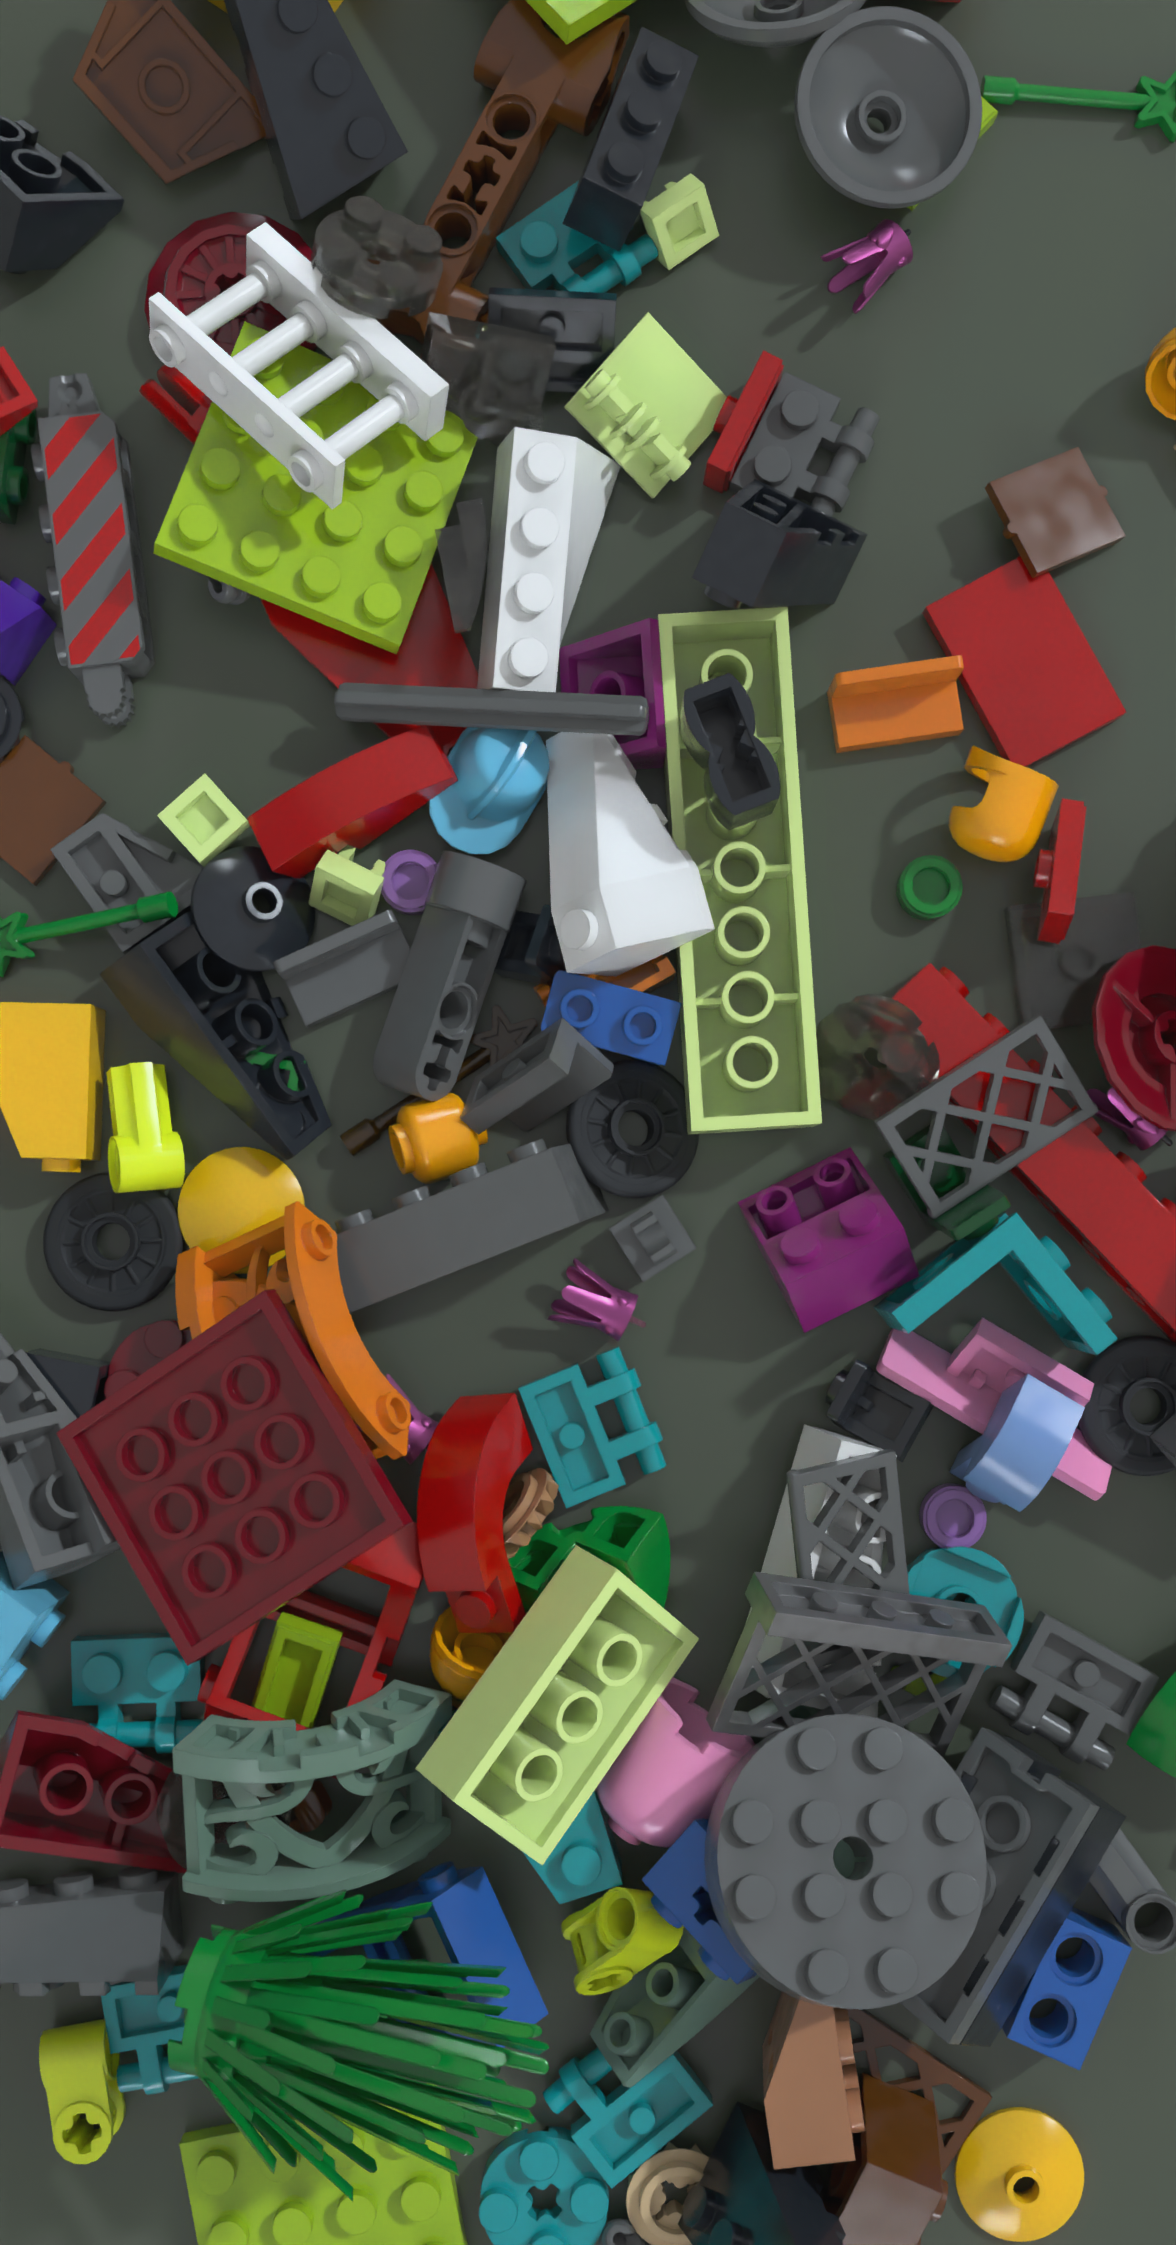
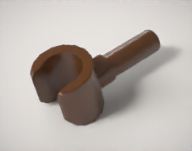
M321 1781L313 1782L306 1797L292 1808L296 1817L286 1823L287 1826L300 1834L303 1831L307 1833L318 1828L325 1817L331 1812L332 1801Z

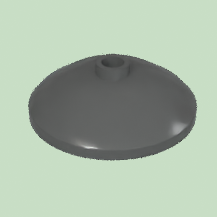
M685 0L686 7L692 17L714 35L730 42L759 48H785L816 39L826 30L839 24L848 14L858 11L866 2V0Z
M879 6L861 9L848 14L839 24L826 30L819 37L807 55L798 76L794 97V114L802 147L813 167L829 185L858 203L872 207L894 209L917 205L929 200L948 187L960 174L973 154L978 141L982 122V98L978 78L969 57L959 42L944 27L931 18L909 9ZM867 118L878 119L884 126V133L873 132L868 126Z

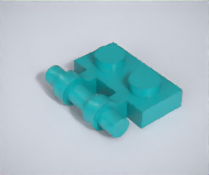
M579 181L496 237L497 250L525 289L545 290L553 285L557 291L605 293L619 283L626 287L642 275L641 268L658 257V250L653 240L647 234L642 235L628 246L624 243L619 252L562 224ZM597 253L604 261L583 277H580L573 271Z
M619 1346L596 1355L605 1378L599 1382L587 1386L579 1364L575 1363L518 1387L555 1482L559 1485L558 1489L566 1509L625 1485L626 1481L617 1461L625 1456L635 1453L643 1475L653 1473L667 1466L658 1442L663 1440L662 1434L656 1421L649 1422L637 1392V1388L642 1386L635 1367L628 1369ZM613 1399L626 1432L608 1439L595 1406Z
M168 1632L76 1636L71 1640L72 1706L98 1705V1723L88 1724L132 1748L155 1747L157 1754L172 1753V1749L203 1722V1719L181 1720V1702L197 1701L205 1678V1657L187 1666ZM156 1703V1721L124 1722L123 1704Z
M187 1964L175 1966L172 1969L159 1995H136L135 1982H120L110 1985L111 1991L107 1995L101 1996L110 2054L137 2050V2062L121 2064L117 2068V2084L121 2093L144 2089L145 2094L151 2095L167 2092L172 2083L199 2079L198 2076L172 2070L162 2045L168 2044L169 2039L182 2041L185 2009L174 2005Z
M596 2047L582 2060L573 2057L559 2069L560 2078L542 2092L546 2103L556 2114H559L575 2100L586 2113L571 2125V2138L611 2189L713 2106L712 2094L678 2051L674 2052L631 2088L621 2084L608 2096H605L596 2083L613 2069L599 2048Z

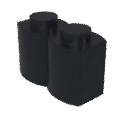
M727 673L686 689L680 713L681 734L689 754L705 770L704 790L707 802L714 816L726 829L732 830L772 814L780 796L779 772L770 751L754 736L755 714L751 700L742 684L733 675Z

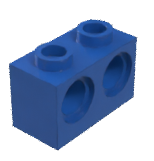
M1073 1907L1003 2024L1002 2029L1006 2037L1080 2071L1132 1949L1118 1928ZM1072 1937L1082 1938V1946L1073 1957L1067 1959L1056 1957L1057 1948L1064 1940ZM1046 1998L1057 2000L1055 2009L1044 2018H1032L1029 2016L1032 2007L1038 2001Z

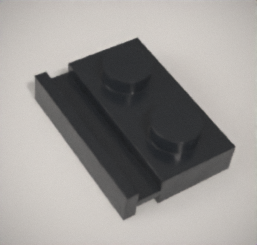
M490 287L488 301V388L577 392L614 350L617 293Z

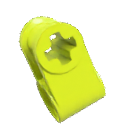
M614 1887L583 1910L569 1915L562 1921V1934L566 1940L571 1941L577 1964L578 1974L574 1978V1984L579 1994L598 1995L616 1990L632 1980L635 1974L665 1954L671 1953L678 1946L683 1935L684 1926L682 1925L681 1928L672 1926L656 1911L651 1903V1898L654 1895L652 1891Z
M105 2019L46 2029L40 2037L39 2066L42 2082L47 2092L53 2142L56 2151L65 2160L73 2164H89L98 2160L107 2151L113 2135L120 2129L126 2115L124 2094L119 2091L117 2084L120 2052L110 2054ZM81 2113L86 2114L85 2119H80ZM93 2124H100V2128L94 2129Z

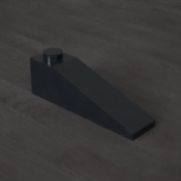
M0 116V269L13 274H25L31 270L57 269L122 210L125 199L88 163L72 152L64 153L62 159L38 144L39 130L23 119L13 122L8 118Z

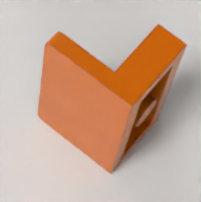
M962 655L835 674L827 691L836 753L959 736L964 728L956 680L964 669Z

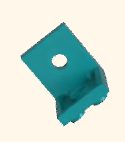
M1017 1212L1012 1213L1010 1216L1007 1213L999 1214L997 1216L999 1218L998 1224L978 1238L971 1240L962 1238L955 1241L918 1271L919 1277L899 1286L874 1306V1309L890 1328L909 1334L999 1262L1066 1347L1098 1355L1118 1339L1106 1324L1112 1318V1314L1107 1306L1090 1288L1085 1287L1080 1291L1064 1272L1071 1264L1062 1250L1046 1235L1038 1240Z

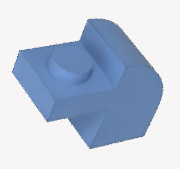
M1027 1374L1002 1392L983 1435L958 1452L949 1472L965 1481L967 1489L978 1498L988 1502L1007 1504L1020 1512L1036 1498L1056 1470L1068 1448L1085 1407Z

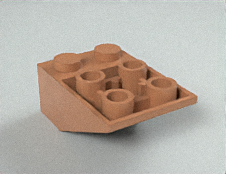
M781 1992L762 2046L764 2105L774 2170L855 2161L852 2133L865 2132L848 2009L808 2003Z

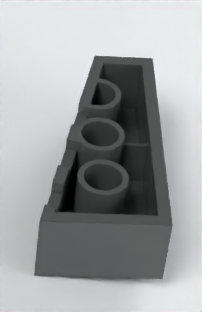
M542 1138L508 1151L507 1156L511 1164L490 1173L485 1162L448 1176L452 1188L431 1196L428 1187L423 1186L391 1199L395 1209L391 1213L374 1219L371 1209H367L334 1222L338 1231V1266L349 1312L352 1313L608 1212L609 1210L601 1189L583 1174L570 1144L547 1149Z

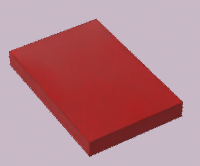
M1021 556L931 603L923 610L922 614L945 656L962 655L964 669L958 679L1003 759L1028 768L1114 722L1126 713L1124 706L1050 573L1046 572L1032 578Z

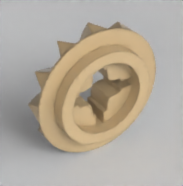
M668 2142L664 2151L651 2156L639 2166L634 2174H629L626 2195L628 2217L637 2234L651 2245H692L678 2225L683 2213V2205L675 2199L665 2204L667 2198L663 2182L666 2180L669 2184L673 2183L679 2189L689 2184L687 2192L700 2182L709 2157L704 2155L696 2144L691 2149L677 2148Z

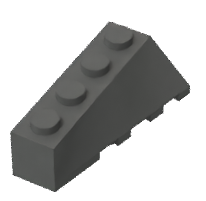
M132 1866L119 1871L118 1877L93 1879L92 1872L77 1871L53 1879L52 1884L29 1886L28 1879L10 1878L0 1881V1989L2 1983H13V1991L18 1993L19 1997H43L49 1991L70 1982H79L80 1996H105L111 1991L110 1985L120 1982H135L136 1995H159L184 1949L177 1872H158L156 1869Z

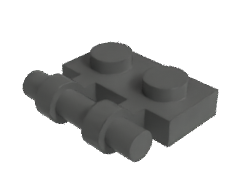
M784 372L734 473L729 491L737 494L756 479L793 498L797 496L810 502L811 507L827 515L833 516L834 513H840L850 496L847 486L858 463H865L875 445L872 435L880 417L868 408L859 407L850 425L841 426L832 421L841 398L792 374ZM819 446L835 453L825 476H817L807 471Z
M1040 1610L1010 1665L1014 1672L1031 1681L1028 1688L1019 1695L1007 1687L999 1685L991 1697L989 1707L1009 1718V1726L1027 1736L1034 1732L1060 1746V1754L1073 1762L1080 1764L1085 1760L1105 1771L1111 1765L1116 1751L1115 1747L1098 1738L1105 1723L1129 1735L1159 1677L1148 1669ZM1054 1694L1081 1708L1077 1719L1072 1723L1046 1710Z

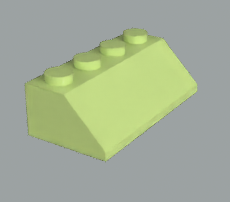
M575 1545L415 1769L453 1802L543 1866L699 1638L617 1568Z

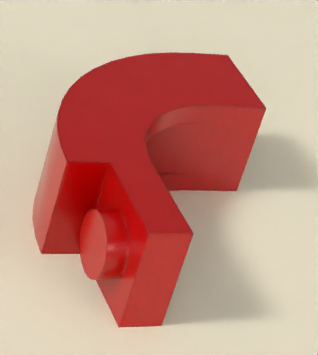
M515 1393L460 1396L438 1423L429 1442L422 1466L417 1502V1533L422 1570L428 1592H446L459 1633H513L526 1615L508 1561L503 1537V1509L509 1483L516 1470L533 1450Z

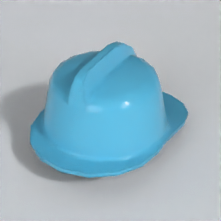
M467 727L461 733L447 756L458 781L429 800V814L437 833L451 847L467 854H490L509 845L520 833L538 804L547 786V776L550 770L549 756L537 731Z

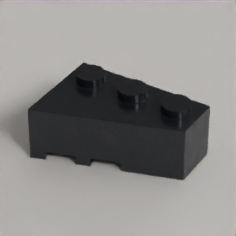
M754 479L725 503L692 578L706 585L704 593L709 598L734 609H739L742 603L750 607L834 604L868 534Z

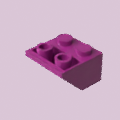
M851 1147L737 1202L782 1295L804 1333L920 1276L903 1225Z

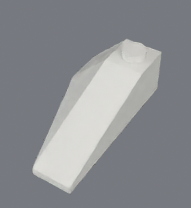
M560 732L546 740L550 766L547 776L551 913L567 973L616 977L715 930L697 865L688 851L680 850L664 826L668 820L659 806L649 803L635 781L636 770L613 734Z

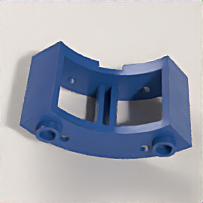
M452 1861L439 1864L423 1873L416 1881L361 1902L359 1908L317 1923L320 1924L393 1907L392 1909L425 1902H433L427 1914L412 1918L413 1920L432 1918L451 1963L506 1967L498 1978L460 1977L463 1981L505 1985L510 1989V1993L503 1998L466 1995L467 2001L508 2007L499 2016H486L536 2024L549 2014L483 1866L456 1870ZM401 1934L393 1941L362 1945L368 1959H412ZM336 1949L300 1955L324 1956ZM381 1987L384 1989L428 1995L427 1991ZM395 2019V2020L398 2021V2022H402V2023H406V2024H410V2025H414V2026H418V2027H422V2028H426V2029H430V2030H434V2031H438V2032H442V2033H446V2034H450V2035H454V2036H458V2037H462V2038H466V2039H470V2040H474V2041H478V2042H482V2043H486V2044H490V2045H494V2046H498V2047H502V2048L505 2047V2046H502V2045H498V2044H494V2043H490V2042H486V2041H482V2040H478V2039H474V2038H470V2037H466V2036L454 2034V2033H451V2032H447V2031H443V2030H439V2029H435V2028H431V2027H427V2026H423V2025H419V2024H415V2023H411V2022H407V2021Z

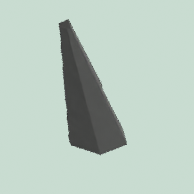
M0 1332V1544L13 1589L18 1590L74 1572L121 1548L56 1434L59 1430L76 1420V1416L22 1348L15 1351Z

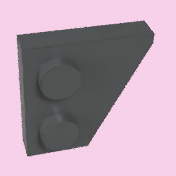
M104 813L99 814L50 849L94 912L136 904L139 898L169 891L174 894L178 903V914L176 917L144 923L139 919L105 926L111 937L125 954L191 910L192 889L198 874L203 869L202 866L177 854L172 849L139 834Z

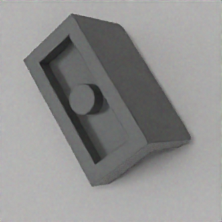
M387 910L274 961L273 964L278 975L286 981L305 1026L310 1028L397 989L410 952V946L392 910Z
M560 1018L474 1078L460 1119L478 1135L506 1116L521 1130L530 1131L611 1078L614 1065L564 1018Z

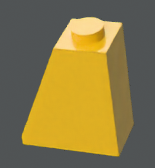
M0 1002V1108L21 1158L42 1159V1172L81 1173V1160L101 1161L106 1010L92 1004Z

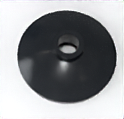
M255 846L236 847L215 856L198 874L191 894L192 920L204 945L224 963L237 969L251 972L276 969L273 964L274 961L305 948L313 932L315 908L308 904L311 890L305 878L298 879L273 872L261 847ZM253 894H261L267 899L270 905L269 913H261L255 909L252 903Z

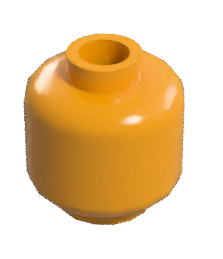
M448 1093L437 1101L422 1099L400 1108L396 1124L389 1126L388 1133L396 1164L402 1174L411 1173L417 1181L431 1184L448 1179V1176L477 1165L479 1161V1146L488 1142L487 1129L478 1135L460 1119L465 1103L458 1095Z

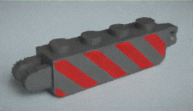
M75 373L69 376L60 375L49 378L48 417L37 418L40 442L32 443L31 446L36 476L39 482H45L48 504H41L39 506L40 525L46 543H53L55 566L47 567V584L54 605L60 604L63 627L55 628L54 630L55 648L61 666H68V669L84 685L85 693L88 695L86 699L89 703L88 707L93 710V713L105 725L108 724L111 728L114 726L120 728L121 725L126 726L128 721L132 722L131 717L135 716L133 713L135 706L132 704L135 701L132 678L145 677L156 663L129 444L118 431L116 422L100 410L93 383L87 373Z

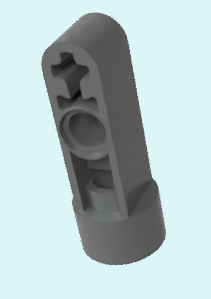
M451 851L442 852L425 900L426 906L374 1054V1074L383 1086L430 1101H437L452 1090L461 1069L506 935L510 932L527 882L523 877L498 865L472 856Z

